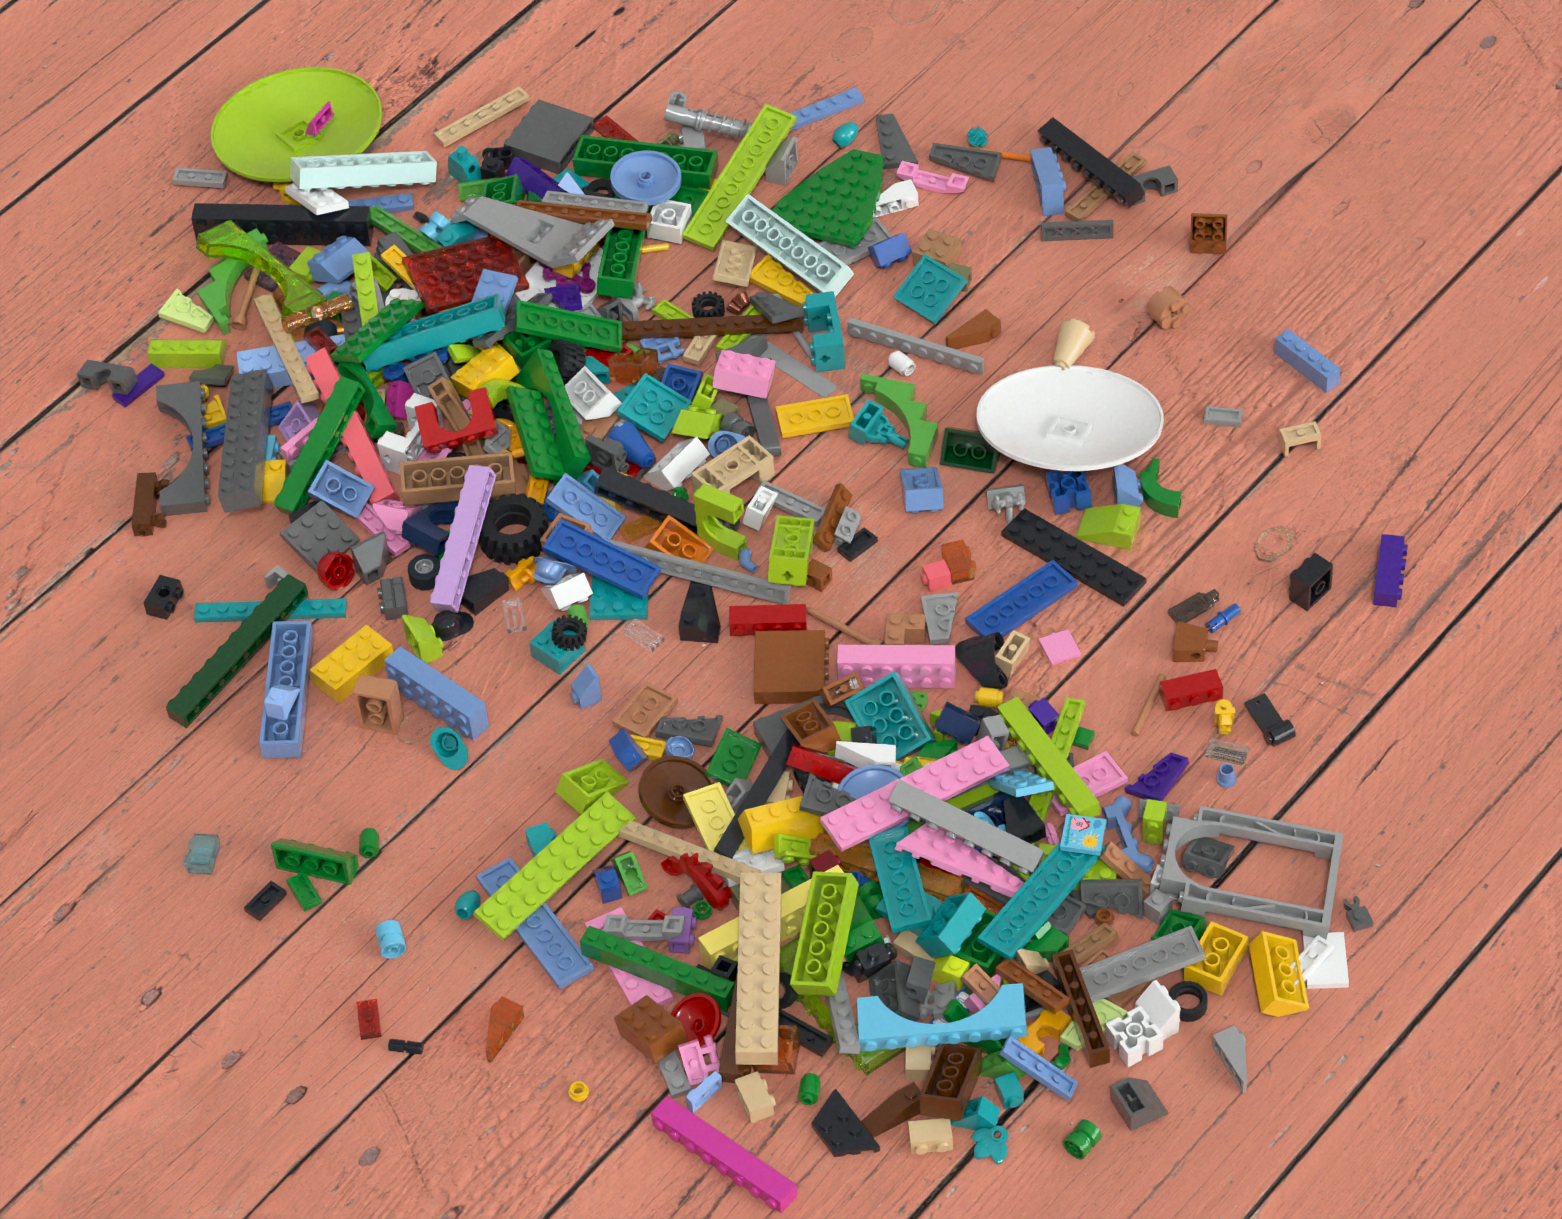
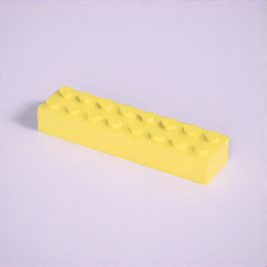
M839 865L825 871L844 873ZM812 878L781 894L780 943L788 938L795 937L801 932ZM739 917L698 938L700 959L706 968L711 970L719 955L738 962Z

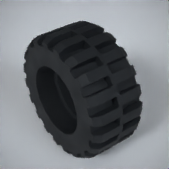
M515 493L510 494V496L501 495L498 499H492L490 504H488L478 539L482 552L489 559L492 560L494 558L495 562L500 564L504 562L505 565H511V563L518 565V562L523 558L527 560L531 556L538 557L540 551L543 552L540 539L549 528L546 510L543 509L541 503L536 502L532 497L527 498L523 494H520V496ZM518 524L527 527L516 534L499 532L509 525Z

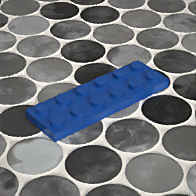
M560 519L542 547V551L641 599H644L661 572V567Z
M1051 560L967 616L965 623L980 637H985L995 632H999L1004 637L1077 588L1078 581L1054 560Z

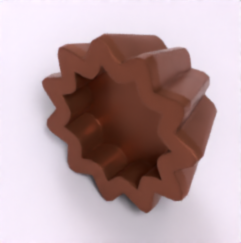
M742 291L740 294H737L728 303L726 309L736 315L744 312L750 305L747 293Z

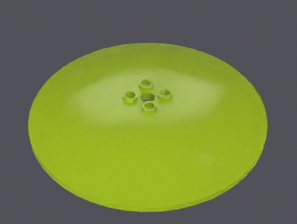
M303 67L277 72L250 83L224 103L212 123V147L220 162L238 175L266 182L293 181L290 178L291 157L361 154L374 140L380 129L383 114L381 101L377 92L368 82L343 70L326 67ZM330 101L334 116L316 136L306 134L305 131L309 122Z

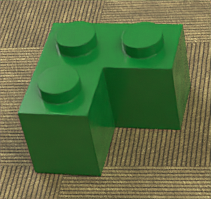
M515 330L504 335L502 339L503 348L513 357L521 370L536 348L546 350L552 343V340L549 338L534 335L526 338L522 333L515 332Z

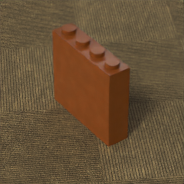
M825 630L755 631V704H797L819 696L818 690L827 686L828 683L825 684V680H829V668H825V665H829V653H826V649H829V638H825Z

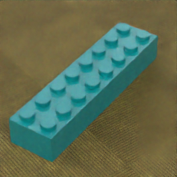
M497 293L404 324L363 360L367 372L371 370L378 371L383 366L389 364L391 366L396 365L405 359H414L417 355L423 353L430 354L435 349H445L451 344L463 343L472 337H482L490 331H500L505 327L506 311L500 296Z

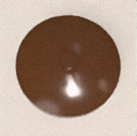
M680 756L662 757L653 761L644 770L638 786L639 798L647 813L659 823L672 828L695 827V824L683 800V794L715 784L714 780L705 776L707 770L693 760Z

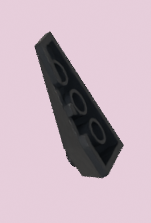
M695 581L690 582L678 626L680 641L718 643L721 625L712 586Z

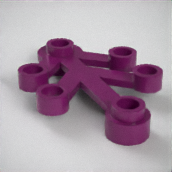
M539 261V265L545 268L543 269L542 277L546 280L556 279V286L578 283L580 291L585 294L591 293L595 289L596 283L589 276L590 262L582 265V277L576 273L573 278H569L553 272L549 266Z

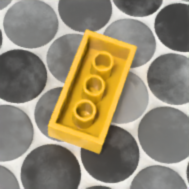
M365 625L310 669L312 683L339 704L352 694L360 674L374 676L385 667L384 660L394 652L393 646L372 628Z

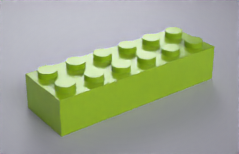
M813 871L790 985L797 994L836 996L859 886L852 873Z

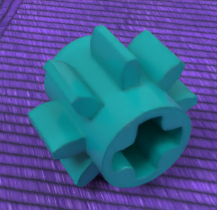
M980 126L976 129L972 127L967 133L969 136L967 141L976 148L979 145L984 147L988 142L986 138L988 133Z

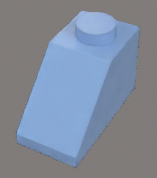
M282 684L271 687L264 701L267 716L286 720L300 689Z

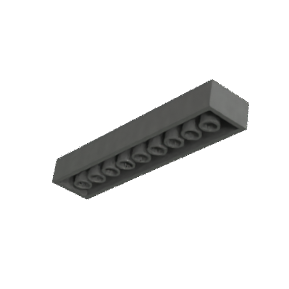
M266 369L231 376L218 498L225 513L261 506L273 388Z

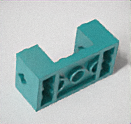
M834 291L805 295V302L802 303L806 313L803 316L804 326H808L809 333L828 331V333L812 335L813 342H809L810 352L814 353L810 355L811 365H815L817 373L845 369L844 343Z

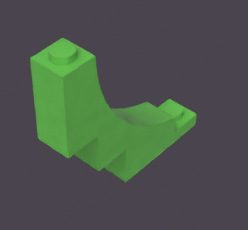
M257 228L219 248L224 261L208 269L213 282L197 290L201 302L209 314L213 316L215 323L224 335L230 333L228 327L230 324L228 318L231 317L230 300L238 278L257 257L269 251L266 245L268 240L265 234H260Z
M862 374L860 377L861 391L875 394V402L892 411L907 429L910 437L908 465L926 468L939 436L938 423L925 421L927 417V404L914 401L916 397L915 384Z

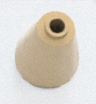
M1072 318L1069 321L1064 319L1061 322L1053 358L1055 366H1061L1063 371L1066 367L1070 369L1095 338V332L1092 331L1091 333L1088 330L1090 326Z

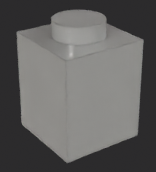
M1156 889L1144 901L1143 915L1160 926L1168 915L1169 910L1172 909L1173 899Z

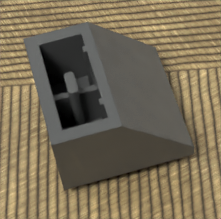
M1129 1077L1110 1086V1100L1130 1131L1168 1114V1111L1147 1080Z

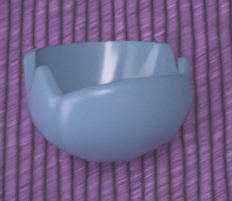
M682 736L670 737L665 745L666 757L680 756L691 759L695 751L692 742Z

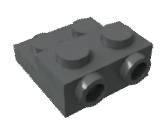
M436 351L403 368L414 392L433 400L434 398L427 386L441 377L452 382Z
M590 434L585 438V443L591 457L589 464L600 470H603L605 466L624 474L628 471L629 464L626 463L625 459L627 452L624 451V447L619 441H614L608 437L603 442L600 438Z
M1208 837L1194 839L1183 854L1182 867H1185L1190 872L1197 871L1203 873L1208 878L1220 879L1226 870L1228 860L1234 853L1235 846Z

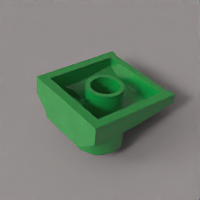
M1170 909L1164 921L1151 937V940L1192 926L1200 941L1206 930V918Z

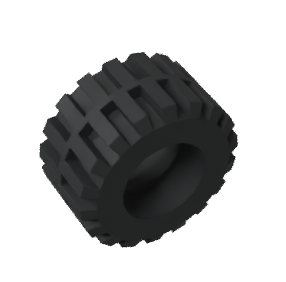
M559 339L551 343L546 349L552 351L564 386L585 366L586 354L583 347L579 344Z

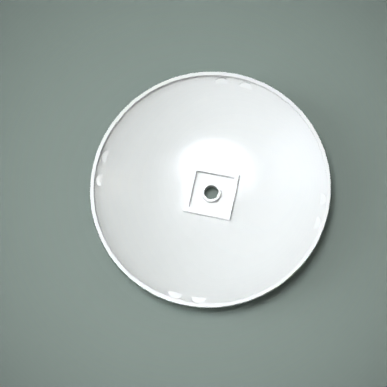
M1054 365L1032 368L1012 374L992 385L981 397L977 406L976 421L979 431L992 447L1016 461L1040 468L1061 471L1097 470L1133 460L1145 453L1156 443L1162 433L1164 423L1161 405L1155 396L1144 386L1112 371L1072 365L1070 369L1066 367L1064 371L1061 370L1063 369L1061 366Z

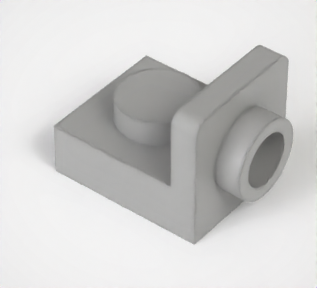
M277 565L264 576L266 587L271 589L289 573Z

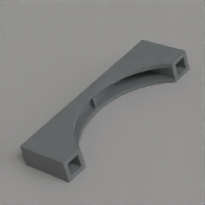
M200 381L156 386V401L159 411L178 419L189 430L193 438L192 455L187 467L173 483L159 491L160 508L165 516L208 512L207 504H210V495L207 493V489H210V484L206 474H209L208 462H205V459H208L207 447L205 448V444L208 443L207 433H204V429H207L206 417L204 418L207 410L206 403H203V399H206L205 388H201Z

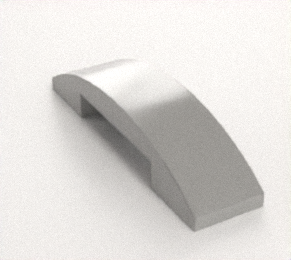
M607 915L603 931L633 941L667 940L682 935L685 916L665 915L664 920H628L626 915Z

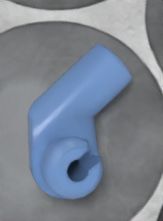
M743 548L739 553L740 565L754 574L758 570V565L750 561L752 551Z

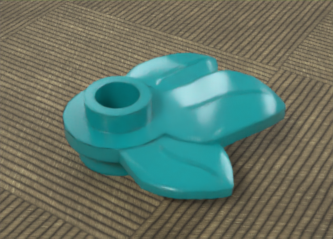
M996 1126L991 1129L980 1128L973 1133L971 1138L977 1142L974 1148L975 1159L992 1156L997 1165L1001 1164L1008 1154L1006 1143L1009 1134L1007 1130L1002 1126ZM1001 1133L1000 1138H994V1135Z

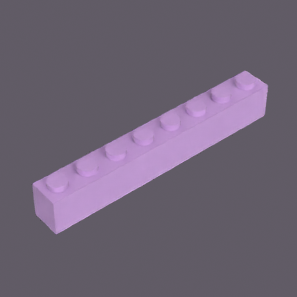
M469 465L468 471L465 473V482L463 489L460 491V500L455 508L454 521L450 525V535L445 543L444 556L440 560V570L435 578L434 591L430 596V603L437 611L450 610L458 613L496 479V474L490 467Z

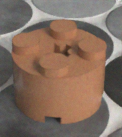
M1166 286L1163 287L1164 290L1159 293L1157 291L1152 295L1147 304V309L1149 310L1147 313L1162 328L1169 329L1173 327L1176 329L1191 310V305L1173 287Z

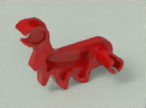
M697 852L689 857L688 853H684L680 856V859L671 856L661 862L663 870L670 875L678 876L682 873H687L714 909L721 911L729 905L731 887L726 886L722 888L724 880L719 875L711 873L713 864L699 862V854Z

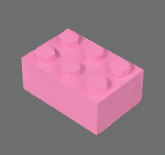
M722 350L715 367L712 388L766 399L773 381L776 361L755 357L750 354L735 353L731 350Z

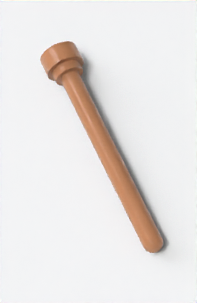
M261 256L256 258L239 313L233 317L231 326L237 330H244L247 324L245 315L263 263Z
M813 607L807 609L809 615L866 645H885V641L879 638L871 639Z

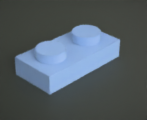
M714 1071L710 1076H706L696 1089H692L687 1094V1109L692 1113L722 1088V1078L719 1073Z

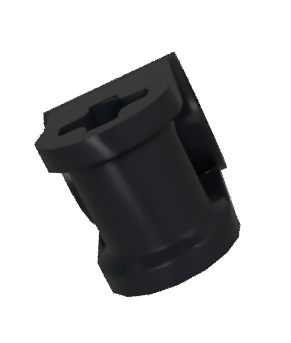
M509 146L485 148L482 151L484 158L482 164L489 156L488 153H490V157L504 161V168L508 170L515 157L514 151Z

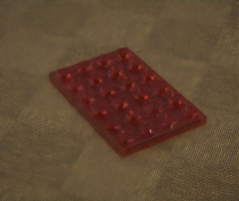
M493 235L402 257V263L428 314L472 302L483 269L517 276L518 281L514 290L515 293L528 290L530 285L509 244Z

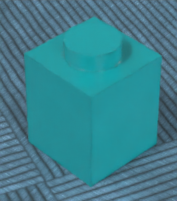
M1015 1072L995 1078V1091L1004 1109L1015 1108L1024 1103V1091Z

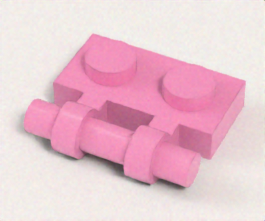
M712 1035L704 1037L705 1045L701 1047L698 1039L678 1045L690 1086L701 1083L706 1076H709V1071L719 1072L721 1059H718L716 1042H713ZM706 1053L709 1054L710 1062L705 1064L703 1054Z

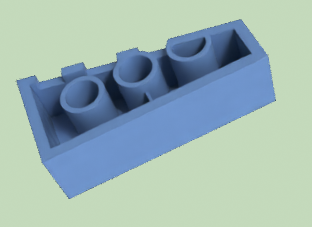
M1051 147L1030 150L1031 168L1034 180L1036 181L1043 216L1064 214L1063 191H1066L1065 180L1063 181V174L1060 171L1056 153L1053 154Z

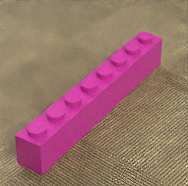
M667 1096L651 1112L652 1124L658 1131L665 1132L671 1140L684 1145L688 1152L697 1154L704 1163L714 1166L721 1175L730 1177L737 1186H743L749 1190L753 1197L763 1200L769 1208L776 1209L782 1213L798 1196L795 1183Z

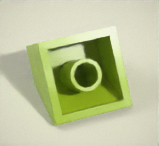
M688 405V408L681 409L672 433L709 439L714 433L720 431L722 413H716V409L705 408L704 411L699 410L698 406Z
M402 615L406 641L417 658L427 664L443 657L442 648H444L440 637L436 638L433 626L431 624L428 625L423 618Z

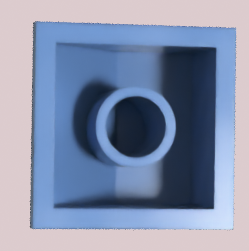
M1124 464L1113 466L1115 503L1140 507V504H1143V494L1138 491L1141 490L1140 479L1136 478V471Z

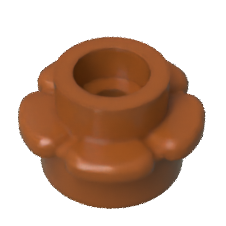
M1101 908L1094 915V920L1098 926L1103 923H1107L1110 926L1113 923L1114 915L1108 908Z

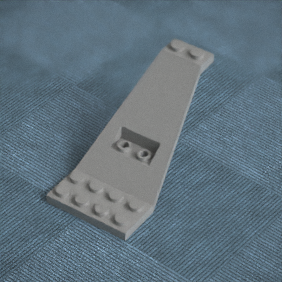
M472 196L464 201L465 204L455 210L456 213L450 217L453 223L467 220L551 268L579 262L615 225L612 219H600L595 223L591 224L588 222L583 225L483 196L477 198Z

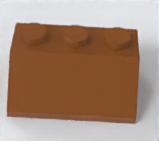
M815 699L780 716L783 723L802 747L827 752L836 748V741H841L836 726Z

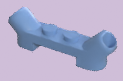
M1117 796L1111 805L1102 807L1103 818L1107 819V829L1116 828L1123 849L1120 850L1143 871L1149 874L1153 868V858L1137 851L1138 844L1136 838H1132L1131 824L1125 820L1132 808L1131 801L1125 796Z

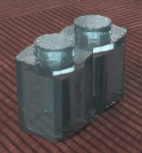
M194 833L192 839H189V851L183 860L188 873L212 874L220 848L218 835Z

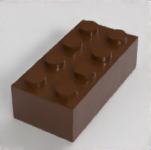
M950 1043L940 1044L919 1095L920 1115L962 1121L983 1067L981 1047Z

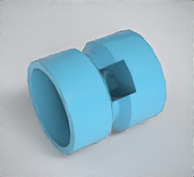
M434 211L429 218L430 222L425 223L420 232L439 244L440 242L436 237L445 228L452 225V223L443 215Z
M387 920L376 926L375 933L381 955L384 958H396L406 952L405 940L398 921Z

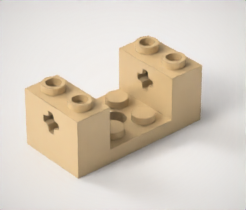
M749 435L691 473L693 493L705 483L730 494V489L750 476L761 485L764 480L768 481L775 476L773 456ZM729 466H737L734 469L728 468Z

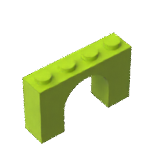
M703 483L693 495L697 536L714 547L713 551L738 561L740 551L743 548L747 549V538L745 535L723 526L716 517L735 524L744 512L743 499Z

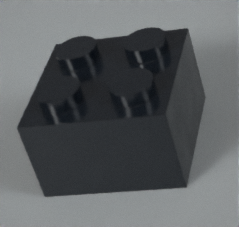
M1316 553L1310 558H1306L1298 569H1294L1290 574L1289 600L1306 611L1312 608L1332 587L1333 564Z

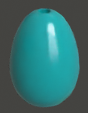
M847 122L839 126L832 135L833 142L839 148L849 146L858 134V125L855 122Z
M468 890L458 897L454 910L459 918L470 919L474 917V911L480 906L479 893L475 890Z

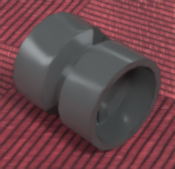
M736 412L728 413L720 424L721 431H729L745 437L749 435L753 437L755 427L747 420L744 421L743 417Z

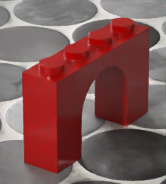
M486 387L468 392L472 407V418L469 424L459 431H447L440 427L436 407L432 402L414 407L423 447L427 453H439L445 448L453 449L463 443L471 444L478 439H489L494 437L495 434H499L490 394Z

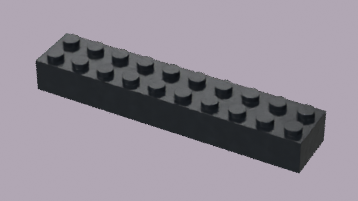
M194 203L191 217L197 243L228 244L257 228L260 234H265L268 240L266 244L327 246L334 243L338 237L346 236L355 238L363 246H371L374 232L369 206H349L347 209L316 215L303 205Z

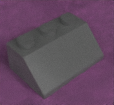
M896 959L868 978L870 997L878 996L882 1003L892 1012L916 1022L920 1019L918 1000L905 995L906 991L916 992L914 989L906 987L911 966Z

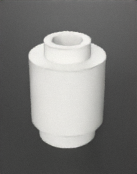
M901 351L893 352L889 356V366L901 375L909 376L914 372L915 364L913 360Z

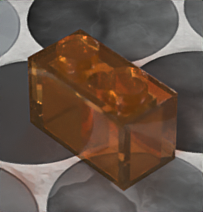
M964 540L942 544V559L945 560L951 573L952 585L974 580V572L977 571L975 561H971V551L969 546L965 545Z

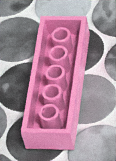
M838 645V680L857 671L864 687L867 688L895 671L900 673L908 688H955V645Z

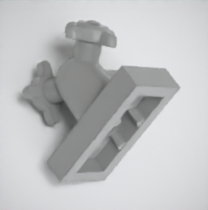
M640 282L634 285L632 299L612 296V300H621L622 315L629 321H640L638 308L646 305V310H652L655 305L656 298L654 296H649L647 299L642 294L647 292V289L642 288Z
M1023 484L986 489L988 509H995L999 514L1001 513L1000 509L1005 507L1008 524L1014 519L1013 506L1018 505L1019 510H1023V506L1026 504Z

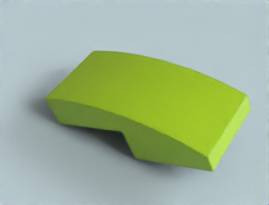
M464 344L449 345L447 349L454 363L466 362L467 364L479 354L477 348Z

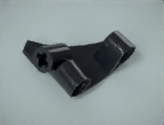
M999 632L985 637L974 636L959 642L955 646L956 657L983 687L1000 690L1008 686L1007 676L995 662L994 651L1001 649L1005 643L1003 636Z

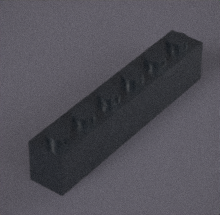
M604 466L595 484L594 494L660 522H663L670 515L697 535L695 504L688 502L684 498L671 495L665 490H659L649 483H643L632 476H626L613 468Z

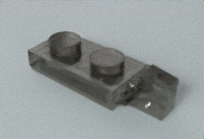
M1215 589L1206 594L1198 592L1170 608L1168 615L1176 624L1178 621L1187 623L1211 609L1219 601V593Z

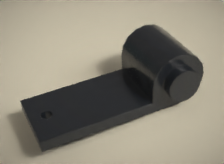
M1265 693L1244 703L1263 732L1267 744L1277 746L1295 738L1294 726L1288 719L1282 720Z

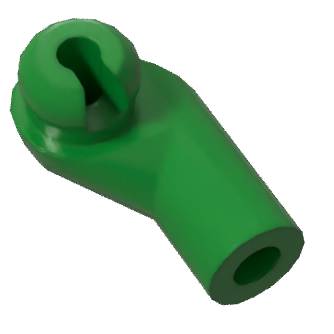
M1067 1044L1058 1046L1059 1056L1051 1061V1064L1060 1070L1066 1068L1071 1062Z

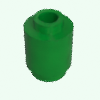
M366 828L359 835V854L365 858L375 857L379 853V835L375 829Z
M807 1073L800 1080L798 1100L804 1105H812L818 1102L821 1082L816 1074Z

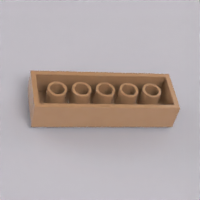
M512 452L399 462L403 506L459 501L460 491L463 489L465 482L464 476L468 471L469 465L490 467L496 474L490 498L516 494Z

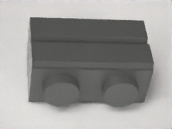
M400 576L392 579H382L380 581L381 588H377L378 597L383 600V602H379L381 614L385 613L386 620L400 619L402 615H408L403 578Z

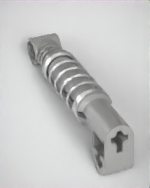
M678 91L670 94L664 116L665 121L691 126L698 131H701V129L707 130V133L710 131L716 132V135L719 133L724 134L725 137H728V135L733 136L735 140L741 138V136L744 138L754 122L750 121V123L746 124V119L741 121L737 120V117L732 119L728 118L727 115L720 116L718 112L711 114L709 110L686 108L687 96Z

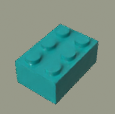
M971 892L948 896L932 917V925L925 927L916 942L931 958L954 955L961 949L962 942L971 935L974 925L981 921L982 914L986 908Z

